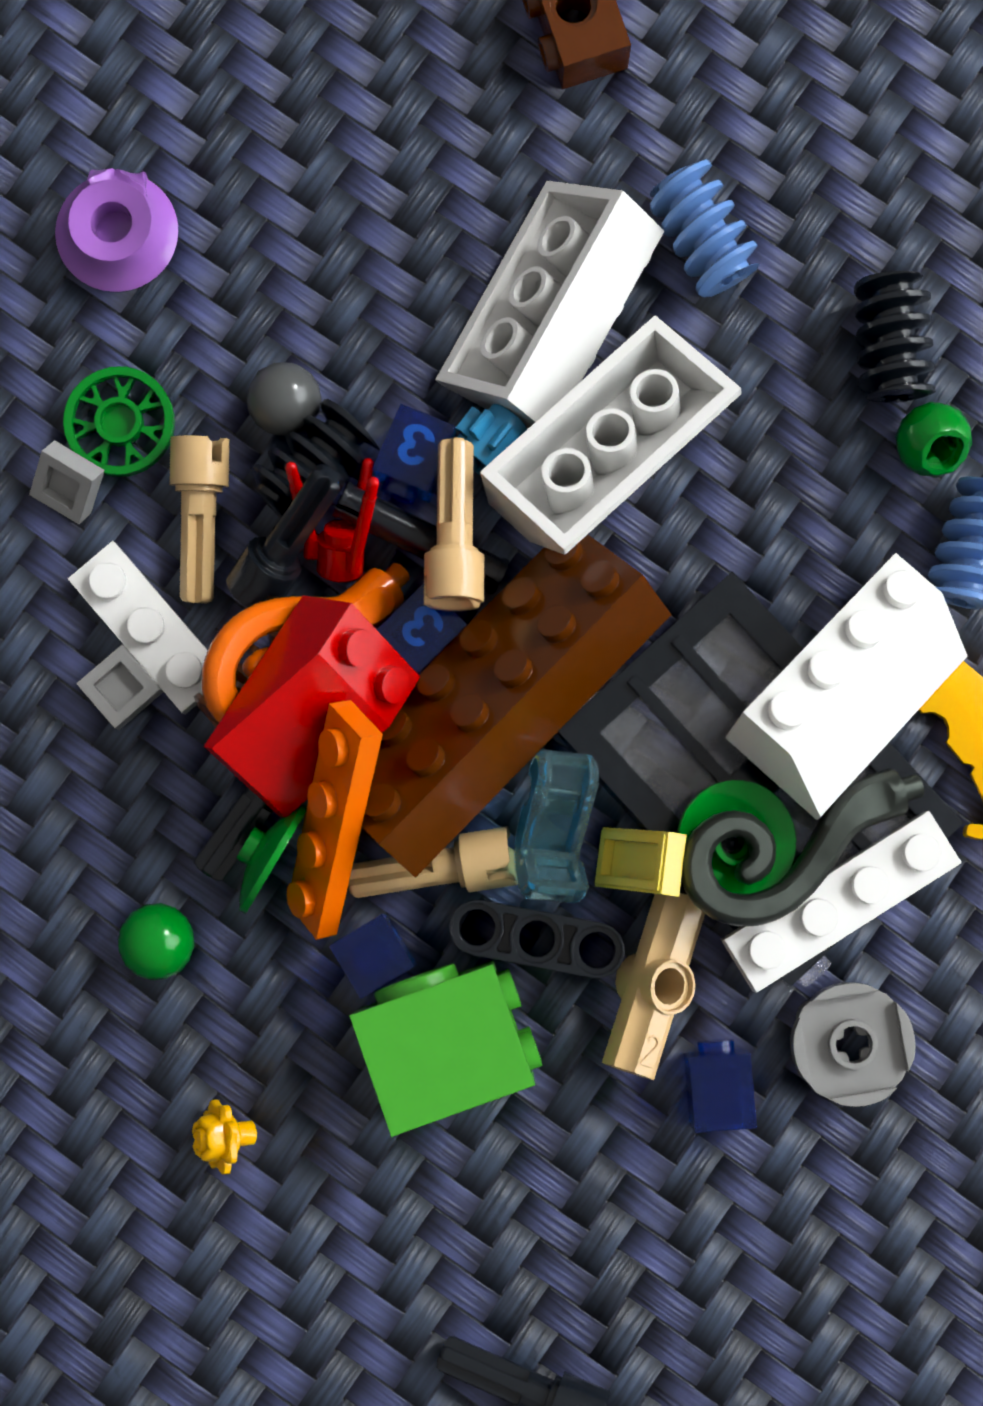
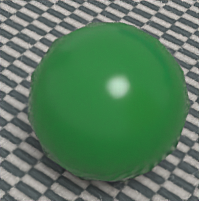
M929 402L913 408L902 419L895 435L900 460L909 470L927 477L937 478L954 472L966 460L972 446L971 427L960 410L948 404Z
M162 903L146 904L132 911L122 923L118 935L119 954L125 966L135 975L149 980L167 979L179 973L190 961L194 949L193 929L187 917L175 907Z

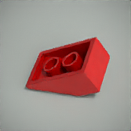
M303 595L203 747L278 816L286 818L308 799V788L313 782L319 753L318 740L321 732L324 730L329 703L351 700L376 728L383 733L392 724L420 679V676L352 603Z

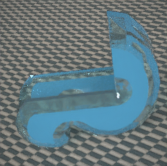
M541 749L533 757L529 768L530 792L528 799L522 806L517 823L514 851L516 882L518 889L526 899L574 904L580 902L589 889L584 863L579 860L599 786L598 763L590 754Z

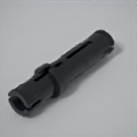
M348 481L343 490V495L341 494L334 508L332 517L340 518L356 526L365 490L354 486V483ZM377 497L369 533L424 560V554L430 551V548L437 545V526ZM473 544V546L479 549V552L484 554V590L492 595L498 588L496 582L501 583L505 575L509 560L500 558Z

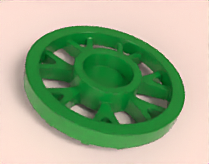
M117 366L104 368L90 374L74 388L65 406L63 426L66 440L73 452L104 469L103 475L126 477L149 469L163 457L170 446V437L174 435L175 414L168 395L154 378L134 368ZM119 378H128L125 386L121 385ZM114 379L118 397H112L103 402L96 385L103 381ZM136 381L150 388L138 406L127 399ZM90 389L94 393V398L85 397ZM156 394L160 402L151 403ZM80 402L97 407L94 422L75 418ZM163 408L164 425L144 426L143 413ZM75 425L84 427L83 430L75 433ZM97 431L104 439V442L86 454L78 441ZM157 432H162L160 439L155 436ZM141 434L148 436L157 444L146 457H143L132 444L138 440ZM112 445L118 447L125 446V465H108ZM100 454H102L101 463L94 460ZM137 457L139 461L132 463V458Z

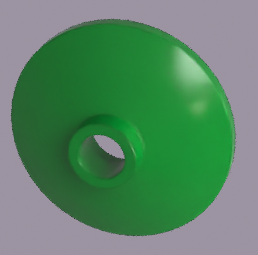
M729 780L713 784L698 793L687 805L680 819L677 833L687 834V841L692 831L705 819L714 814L734 810L753 814L766 824L775 839L776 859L771 872L761 881L750 885L740 883L735 878V867L748 855L747 844L742 838L737 837L738 844L732 853H727L722 848L721 842L715 848L712 857L713 873L723 888L737 894L755 893L775 885L790 871L796 852L795 827L787 808L773 792L754 782Z
M299 806L286 818L282 817L266 833L254 827L236 857L237 860L246 864L239 896V911L246 914L304 817L307 807Z

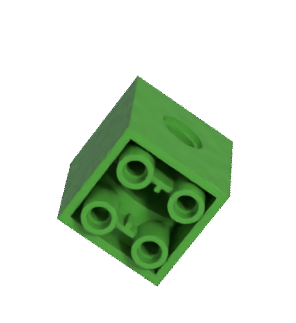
M494 960L461 972H457L455 964H448L391 984L374 992L375 1003L358 1008L349 1015L391 1137L535 1086L533 1069L543 1066L530 1026L518 1030L512 1010L521 1007V1001L509 968L498 972Z

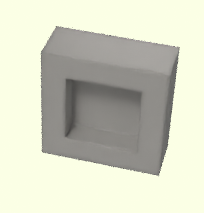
M54 440L41 451L29 495L75 523L80 524L92 512L105 470Z
M120 645L76 683L117 730L123 728L163 693V690L124 645Z

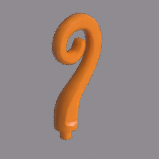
M393 563L385 571L372 568L341 595L318 598L350 602L373 626H376L388 618L403 603L404 595L401 588L410 580V576L407 570L398 563ZM302 596L274 598L256 603L233 616L216 634L209 646L202 667L203 697L207 709L216 721H221L238 695L236 670L244 653L261 637L271 632L280 631ZM269 647L256 650L245 659L242 664V670L246 676L250 677Z

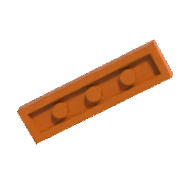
M351 700L329 703L324 730L321 732L318 740L319 753L313 782L308 788V806L302 833L297 840L298 853L292 882L287 888V904L292 914L301 920L316 940L337 935L383 736Z

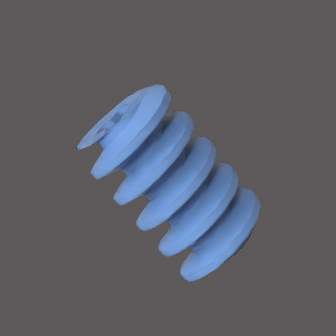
M707 159L676 170L657 184L650 192V197H654L650 203V211L656 217H665L661 225L664 235L667 237H677L673 243L675 255L689 257L684 265L686 274L690 277H701L696 284V292L701 297H712L735 286L754 273L760 266L759 263L749 265L747 262V258L758 247L756 241L752 240L737 244L735 241L747 226L744 220L726 224L723 220L735 207L734 202L727 200L714 204L712 200L724 186L722 181L714 180L704 184L701 181V178L712 166L710 160Z
M967 476L960 477L956 483L957 491L962 496L954 498L950 502V513L956 519L946 521L942 528L944 537L949 541L940 543L935 550L936 558L943 564L932 566L929 569L928 578L942 592L947 604L976 610L983 608V478Z

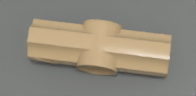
M680 893L679 897L654 894L637 952L629 955L622 962L616 974L615 983L621 1003L602 1063L650 1080L655 1079L674 1014L682 1012L690 1005L695 992V978L689 965L705 913L695 906L686 894Z

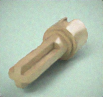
M183 435L170 437L169 485L175 486L176 492H181L180 598L186 603H209L214 598L216 498L218 493H223V488L229 487L230 439L227 438L211 441L208 436Z
M459 437L444 439L438 444L437 545L430 548V551L424 554V605L429 608L445 611L473 610L479 608L480 603L484 602V554L473 546L474 446L472 442Z
M508 826L459 834V840L454 841V847L444 848L416 878L393 857L354 863L348 889L353 897L362 898L460 882L462 888L466 887L469 893L517 885L514 849L508 846L510 830Z

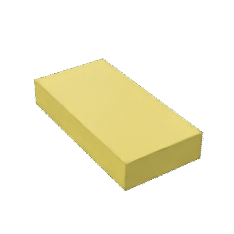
M603 827L600 837L595 886L679 897L687 834Z

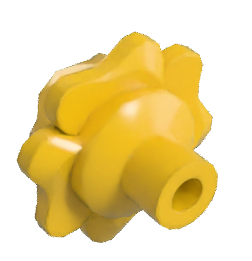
M218 1099L209 1102L208 1110L203 1113L200 1119L194 1122L192 1128L193 1138L195 1139L192 1146L195 1155L201 1158L202 1161H207L212 1169L218 1168L222 1175L230 1174L232 1164L237 1162V1153L240 1146L254 1145L257 1140V1130L254 1122L251 1120L237 1122L232 1115L231 1107L229 1105H222Z

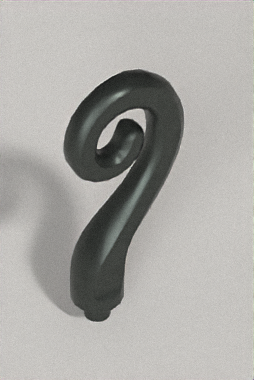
M891 768L873 773L854 782L847 787L821 816L801 855L790 871L775 885L750 894L732 893L719 884L712 868L714 850L720 842L729 837L742 838L748 846V855L735 867L734 875L740 883L750 885L761 881L772 870L776 859L774 836L766 824L753 814L735 810L714 814L698 825L686 841L681 878L684 890L695 906L712 919L724 924L758 926L781 919L796 910L816 891L857 833L872 825L906 814L908 801L924 796L923 782L917 774L901 778Z

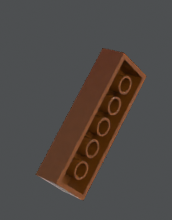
M588 534L565 555L544 547L419 674L420 679L392 724L382 733L383 736L362 823L363 829L415 878L672 615L643 574Z

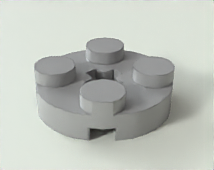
M844 982L819 990L809 1000L799 1006L796 1020L791 1029L790 1049L796 1070L814 1092L840 1105L859 1107L880 1102L897 1089L895 1086L903 1080L906 1070H910L914 1061L915 1035L906 1012L887 994L866 984ZM854 1026V1031L857 1035H866L868 1038V1046L859 1049V1059L855 1061H849L847 1053L837 1051L836 1040L844 1038V1029Z

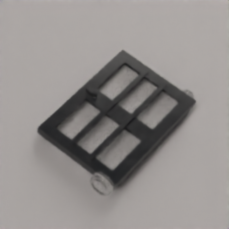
M733 572L727 575L601 691L598 690L556 733L589 772L596 765L598 782L642 830L677 833L682 814L690 801L703 789L729 780H745L757 783L773 792L783 802L791 815L796 832V852L792 866L801 855L820 818L816 820L725 738L743 711L803 650L801 645ZM889 742L851 784L873 773L889 768L894 769L901 778L912 774H919ZM919 775L924 785V796L908 801L906 814L872 825L857 833L834 867L924 811H930L947 839L963 822ZM734 836L721 842L722 848L727 853H732L738 844L737 837ZM729 925L733 930H736L737 928L741 927ZM838 942L781 977L782 982L790 987L797 980L804 987L812 984L830 967L831 962L825 954Z

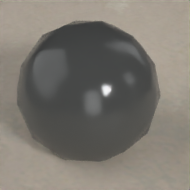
M287 362L272 363L259 370L249 385L246 398L249 414L256 425L267 433L285 436L290 431L298 434L305 430L303 419L307 415L316 418L322 401L319 384L313 375L300 365Z

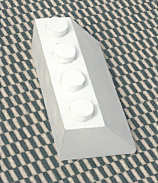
M546 181L435 380L447 389L485 409H489L492 404H499L513 412L525 424L526 428L531 427L582 381L587 370L593 364L596 354L614 321L621 314L624 303L639 276L649 263L664 230L622 190Z
M655 315L480 471L488 503L529 542L565 555L741 395V387Z
M895 553L743 711L725 738L810 815L818 820L967 657L942 592Z

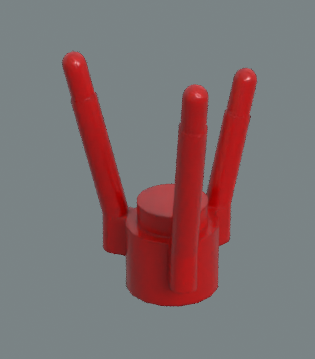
M371 458L363 460L357 487L365 490V493L363 494L356 526L344 520L330 521L325 524L324 531L319 535L316 534L314 529L305 542L303 549L304 558L317 560L316 571L326 580L349 582L358 579L363 574L364 549L379 488V479L372 477L374 462ZM288 462L285 470L294 500L303 483L300 479L297 465L294 462Z

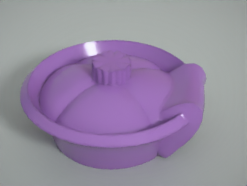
M113 168L93 169L89 172L87 180L69 194L59 211L55 228L56 245L65 266L81 282L103 291H129L149 283L168 265L177 245L178 221L169 198L157 185L148 180L147 174L144 171L130 173Z

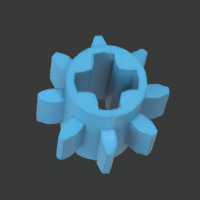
M492 404L483 413L472 406L455 427L460 433L457 437L472 442L474 446L473 471L479 475L481 470L527 430L525 424L513 412L499 404Z

